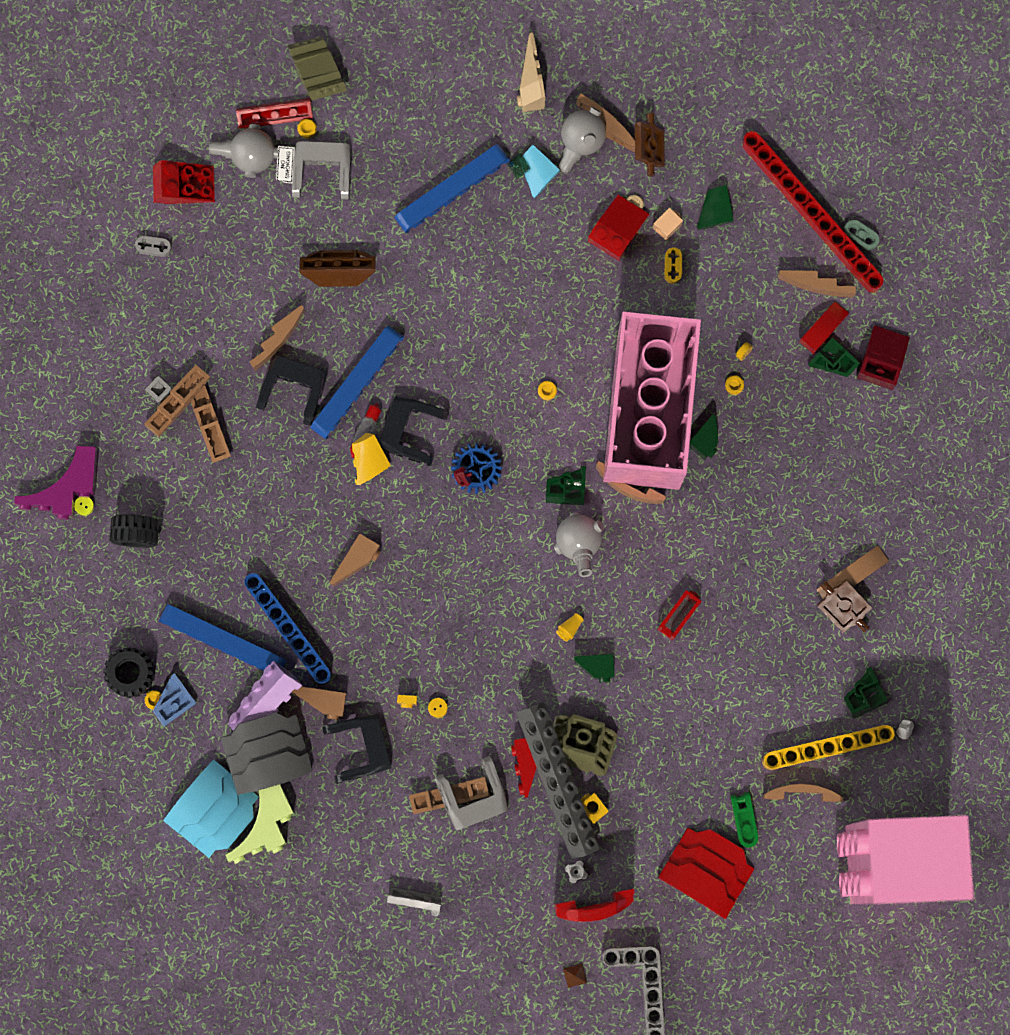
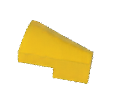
M365 433L352 443V450L355 455L353 464L357 469L356 485L367 482L391 466L374 434Z

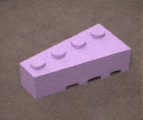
M273 661L265 668L260 680L254 683L252 691L242 700L239 709L231 715L228 725L234 731L238 723L263 717L274 712L278 713L279 705L283 701L287 703L291 698L290 693L294 689L298 690L302 684L290 671Z

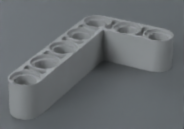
M650 946L606 949L602 954V961L607 966H642L645 1034L650 1035L652 1031L658 1030L660 1035H665L659 951ZM653 950L656 956L653 961L646 960V951ZM628 951H633L636 954V959L633 962H628L625 958ZM608 952L616 954L614 963L606 961L605 957ZM649 970H654L657 974L654 981H649L646 978V973ZM650 990H655L658 993V998L655 1001H650L647 997ZM652 1010H657L659 1013V1018L656 1021H651L648 1017Z

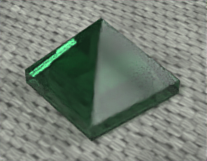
M521 153L507 163L515 179L520 178L530 170Z

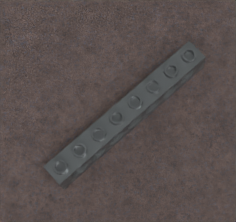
M542 702L517 711L518 720L571 859L587 856L599 850L600 848L545 703Z

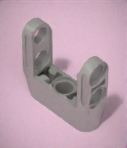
M297 142L293 159L292 197L300 198L304 164L320 165V163H326V165L340 166L339 189L341 191V199L349 200L350 145L328 142Z
M490 756L482 758V770L492 796L458 808L449 781L445 779L443 774L435 776L445 809L456 831L508 811L505 793Z

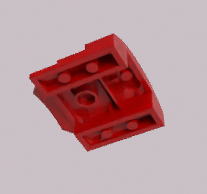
M687 828L659 874L658 879L694 899L721 918L726 919L753 873L754 868L747 864L742 848L711 829L696 833Z
M634 889L611 893L613 899L611 902L576 908L575 901L555 904L556 917L576 922L606 919L623 911L634 901Z

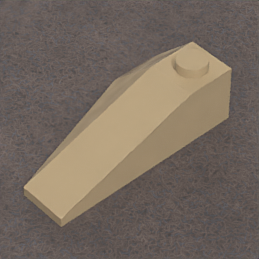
M529 33L520 95L517 96L518 107H522V112L545 109V92L542 75L540 74L539 60H536L537 50L533 33Z

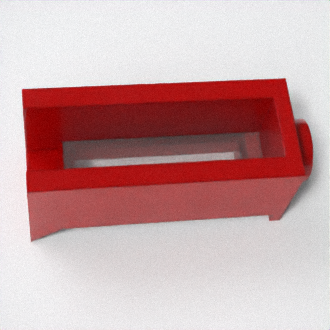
M686 590L657 630L673 641L702 602L699 599L700 596L693 591L689 592Z

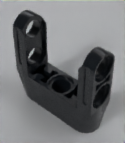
M276 356L265 378L256 408L265 410L273 385L277 383L278 378L291 383L297 382L300 383V386L312 389L303 413V424L311 426V420L316 414L319 398L321 399L328 373L281 356Z
M395 396L379 441L382 450L399 457H408V460L417 463H426V466H431L433 458L428 456L427 453L400 444L404 434L403 430L407 425L411 411L415 413L421 412L443 420H447L449 412L415 399Z
M378 714L356 717L322 727L324 735L361 728L370 762L369 765L342 771L339 775L334 776L336 784L391 769Z

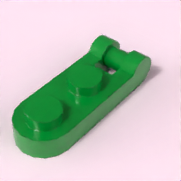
M746 792L740 796H736V794L730 795L739 843L743 847L751 848L758 842V832L750 793ZM745 803L746 808L739 809L738 804Z

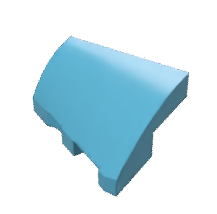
M534 145L520 159V164L530 187L532 197L536 198L560 172V169Z

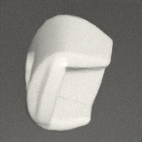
M902 720L896 730L897 735L904 740L908 739L911 736L914 723L910 720Z

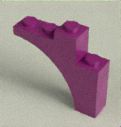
M76 446V452L71 465L55 484L36 494L15 496L14 504L20 507V510L30 511L31 507L39 508V511H50L53 508L52 514L60 520H69V517H74L76 494H78V497L90 498V495H95L98 449L89 446Z

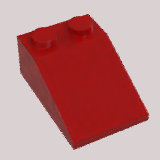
M617 195L589 234L588 242L620 261L650 214L622 196Z

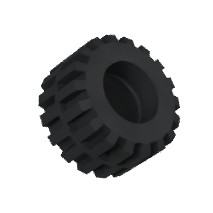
M121 514L111 517L109 541L126 547L150 548L157 546L160 521L142 515Z
M126 647L123 650H116V653L114 655L111 654L109 656L110 659L106 660V668L103 669V673H105L104 680L107 682V686L116 694L127 698L138 697L140 694L146 693L147 688L152 686L151 682L155 678L153 676L155 669L153 668L152 661L146 654L136 648L130 649ZM129 661L137 663L140 667L138 679L131 684L123 683L118 676L120 667Z

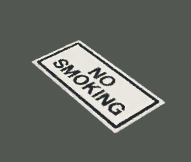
M278 146L276 180L292 183L295 148Z

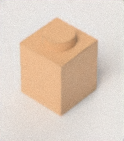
M669 208L653 224V229L667 240L682 225V216L676 210L672 211Z

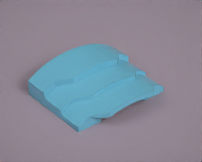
M213 760L189 786L163 821L210 858L216 850L229 849L253 820V804L259 796L254 792L238 795L235 791L231 773Z

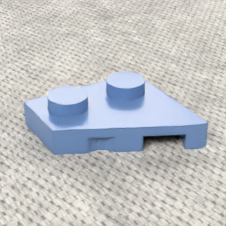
M175 673L169 679L153 709L154 714L164 727L196 704Z

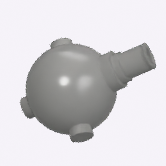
M591 107L589 111L579 110L573 112L565 119L561 128V138L565 148L563 150V158L557 167L562 172L569 174L574 163L577 160L579 161L581 156L593 154L602 147L606 138V127L603 120L599 117L601 111Z
M250 124L249 129L239 132L233 140L209 142V154L222 155L225 158L232 159L235 166L245 172V177L255 178L256 173L266 170L274 158L277 159L279 150L278 147L274 146L271 137L260 130L261 126L258 124Z
M572 513L561 522L557 529L554 549L557 554H563L574 561L581 577H588L592 574V556L600 548L602 542L601 531L604 530L603 524L599 520L595 522L586 515Z

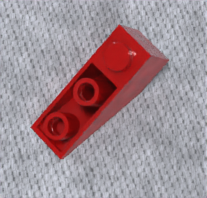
M526 738L514 740V745H511L512 756H516L518 764H514L516 776L520 775L521 783L518 784L519 793L524 795V798H528L537 767Z

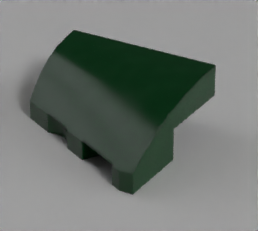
M727 185L707 191L697 230L714 228L717 225L734 222Z
M832 337L809 362L808 366L848 377L860 362Z
M581 466L577 471L571 473L568 471L559 477L554 476L547 479L546 503L584 505L586 466Z
M871 667L867 668L863 677L855 683L854 688L844 697L846 706L853 719L888 703ZM876 692L873 696L869 698V695L871 693Z

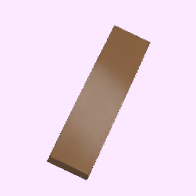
M580 93L576 105L588 111L591 107L601 111L599 117L605 124L606 137L635 152V140L629 132L599 104Z
M780 270L778 273V279L814 293L853 298L856 294V286H837L836 278H818V271Z
M302 305L271 327L274 335L260 344L263 352L250 361L255 371L269 361L294 332L305 313Z
M195 365L170 391V395L144 423L145 426L157 437H160L210 379V376Z
M204 385L191 401L210 457L214 463L231 457L208 391Z

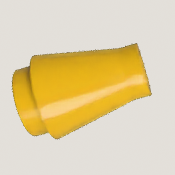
M575 613L558 626L557 635L566 642L570 639L572 640L584 619Z

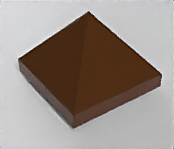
M582 964L563 968L568 988L587 983Z

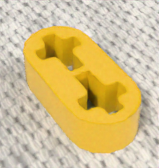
M675 247L669 248L665 253L664 276L665 280L670 284L678 283L682 276V253ZM672 252H675V255L678 256L675 259V264H672V259L668 257ZM672 268H675V274H678L675 279L668 276V274H671Z

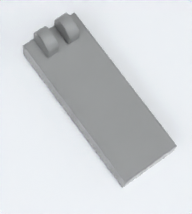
M390 887L387 903L432 910L431 914L438 916L442 896Z

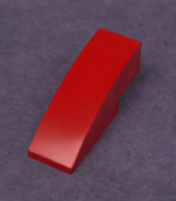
M834 302L800 339L799 343L814 354L849 313Z

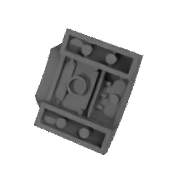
M274 712L263 717L238 723L232 734L221 737L235 791L238 795L273 787L312 772L296 714L284 717Z

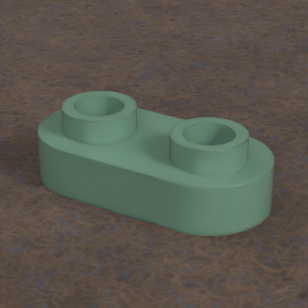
M851 220L846 223L844 233L852 242L865 250H873L877 247L879 236L876 232L857 220ZM851 228L856 229L855 234H852L850 232ZM870 238L872 243L867 244L865 240Z

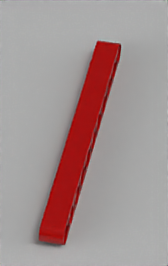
M754 131L746 133L742 142L743 149L860 284L870 293L877 292L883 285L882 275L763 138ZM753 139L756 142V144L749 145L747 143V140ZM765 153L768 158L762 159L759 154ZM777 167L779 168L780 172L774 173L772 172L771 168ZM790 181L792 187H786L783 182ZM802 195L804 201H798L795 196ZM808 209H814L817 214L810 215ZM826 223L829 229H822L820 224ZM833 237H838V238H840L841 243H840V244L834 243L833 240H832V238H833ZM845 251H850V252H852V253H853V257H852V258L846 257V255H845L844 252H845ZM857 266H864L866 271L860 272L857 269ZM869 280H876L878 282V286H872L869 283Z

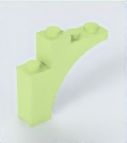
M281 784L259 790V811L254 827L237 848L226 854L228 862L234 861L237 864L245 860V855L249 853L255 855L263 851V846L266 847L268 852L273 851L274 854L284 849L283 845L287 843L277 822L280 821L283 824L291 820V815L294 812Z

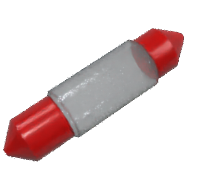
M379 403L369 406L352 442H355L365 433H373L381 414ZM351 445V447H350L351 456H352V458H355V455H354L353 450H352V445Z

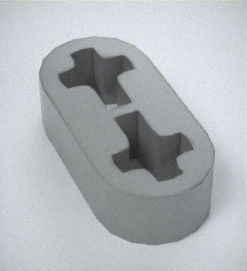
M141 236L135 242L137 251L144 255L165 257L171 252V245L164 238ZM143 241H146V243L148 245H152V247H145V249L142 250L139 244H143ZM162 243H165V246L168 248L161 252L155 246H161Z

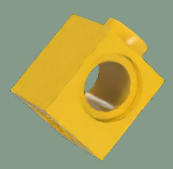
M587 793L581 798L587 817L592 824L609 812L595 793L592 795ZM589 802H595L598 805L596 812L591 813L588 811L587 804Z

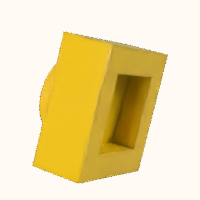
M397 695V704H401V708H413V705H417V696Z

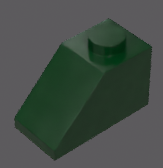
M715 415L708 419L689 442V448L704 460L708 457L712 458L718 451L716 447L719 441Z
M613 654L574 656V662L594 680H599V683L611 682L610 679H614Z

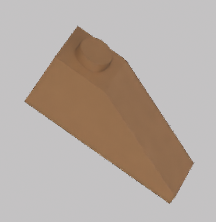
M359 534L329 582L330 585L334 587L368 566L372 560L376 562L381 554V551H379L380 545Z
M300 687L298 690L294 689L292 693L319 712L328 715L327 719L339 720V717H344L346 693Z

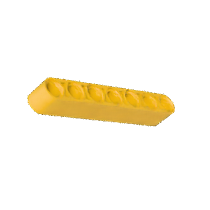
M882 725L780 749L765 754L762 764L768 770H775L881 745L892 741L895 731L889 725ZM882 729L888 731V739H883L880 736ZM862 734L870 736L869 744L862 742ZM844 738L851 740L852 745L850 748L843 746L842 741ZM826 742L833 746L831 753H827L824 750L823 746ZM806 747H811L814 750L813 757L805 755ZM788 751H791L795 754V760L793 762H790L786 759V753ZM768 756L776 758L777 763L775 766H770L767 763Z

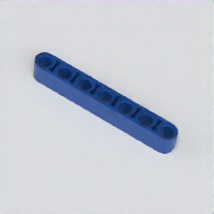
M499 144L494 145L401 210L394 217L405 233H409L411 228L419 226L425 221V218L439 212L442 206L446 207L456 200L455 197L461 196L470 190L472 185H477L486 179L485 176L489 173L491 175L500 169L502 164H507L510 158Z
M388 325L317 416L310 429L324 439H328V434L335 430L341 422V417L345 416L351 409V404L357 401L363 393V388L370 384L375 377L376 371L379 372L386 363V358L392 355L397 348L398 342H402L404 335Z
M255 573L247 575L244 584L315 681L321 685L327 684L331 680V672L261 577ZM253 578L259 580V584L255 588L249 586V581ZM263 594L270 595V600L267 603L260 601V597ZM280 609L282 611L281 616L273 618V610ZM287 624L293 626V631L289 634L283 632V627ZM297 640H303L305 642V645L302 649H296L294 647V644ZM309 655L316 657V661L312 665L306 663V658ZM324 670L328 673L325 680L317 678L319 671Z
M169 604L166 605L159 619L160 623L166 624L262 671L273 661L284 667L287 661Z

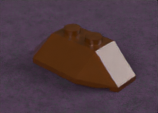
M319 250L306 257H300L299 273L319 287L358 286L376 272V256H370L360 250Z

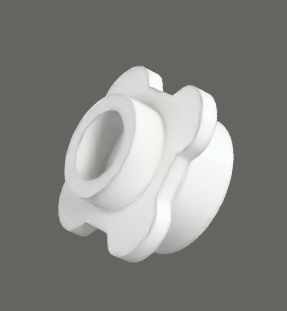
M577 861L576 864L565 867L571 883L587 878V872L584 871L582 861Z

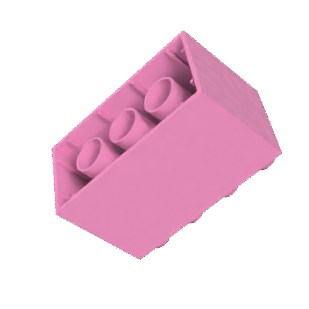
M622 312L617 335L603 482L680 489L687 474L701 320Z
M968 816L866 820L846 825V832L837 833L838 856L847 857L848 872L839 874L841 897L850 896V904L973 899Z

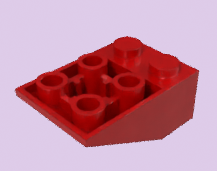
M160 160L153 166L154 203L215 202L214 166Z

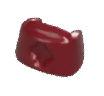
M465 466L454 471V477L461 487L469 486L472 483L470 478L472 472L467 473Z

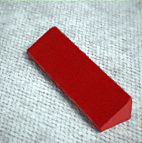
M310 98L236 108L239 129L249 128L250 124L265 126L313 119Z

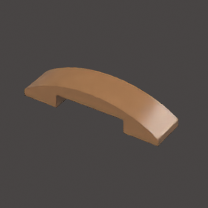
M598 461L596 469L603 478L605 464ZM607 482L619 493L636 501L662 504L666 499V496L651 488L644 494L626 483Z
M876 546L827 581V583L834 588L847 579L854 587L889 562L879 546ZM822 587L816 589L822 598L826 596L827 593Z
M485 777L451 785L457 804L489 796ZM438 789L409 795L413 815L445 808Z
M807 784L782 786L763 795V799L783 800L784 792L821 794V802H843V797L820 786Z

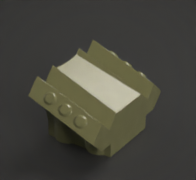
M323 36L287 45L295 70L307 96L312 101L347 91Z
M572 714V717L566 715L555 716L553 727L568 766L585 772H593L598 776L606 775L618 735L612 729L605 728L604 723L575 714Z

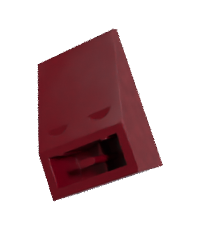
M874 325L857 379L893 390L903 366L910 337Z

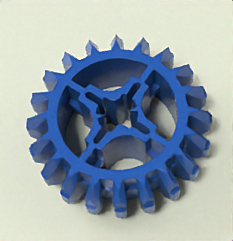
M475 443V448H472L471 444H467V451L464 447H461L460 449L463 454L455 453L459 460L452 459V463L457 466H452L451 471L460 468L464 459L470 456L471 464L466 467L467 473L472 472L478 483L472 482L468 486L467 492L471 493L472 488H474L475 494H478V489L481 488L482 492L486 493V486L492 490L491 482L497 485L498 481L495 477L501 478V474L496 472L502 471V466H496L501 463V459H495L498 453L495 452L491 455L493 448L489 447L486 451V444H482L481 448H478V443ZM475 454L484 455L490 461H479ZM474 461L476 464H478V467L481 466L479 472L480 477L478 476V473L475 472V470L472 471V469H474ZM489 467H493L490 477L484 481L482 473Z

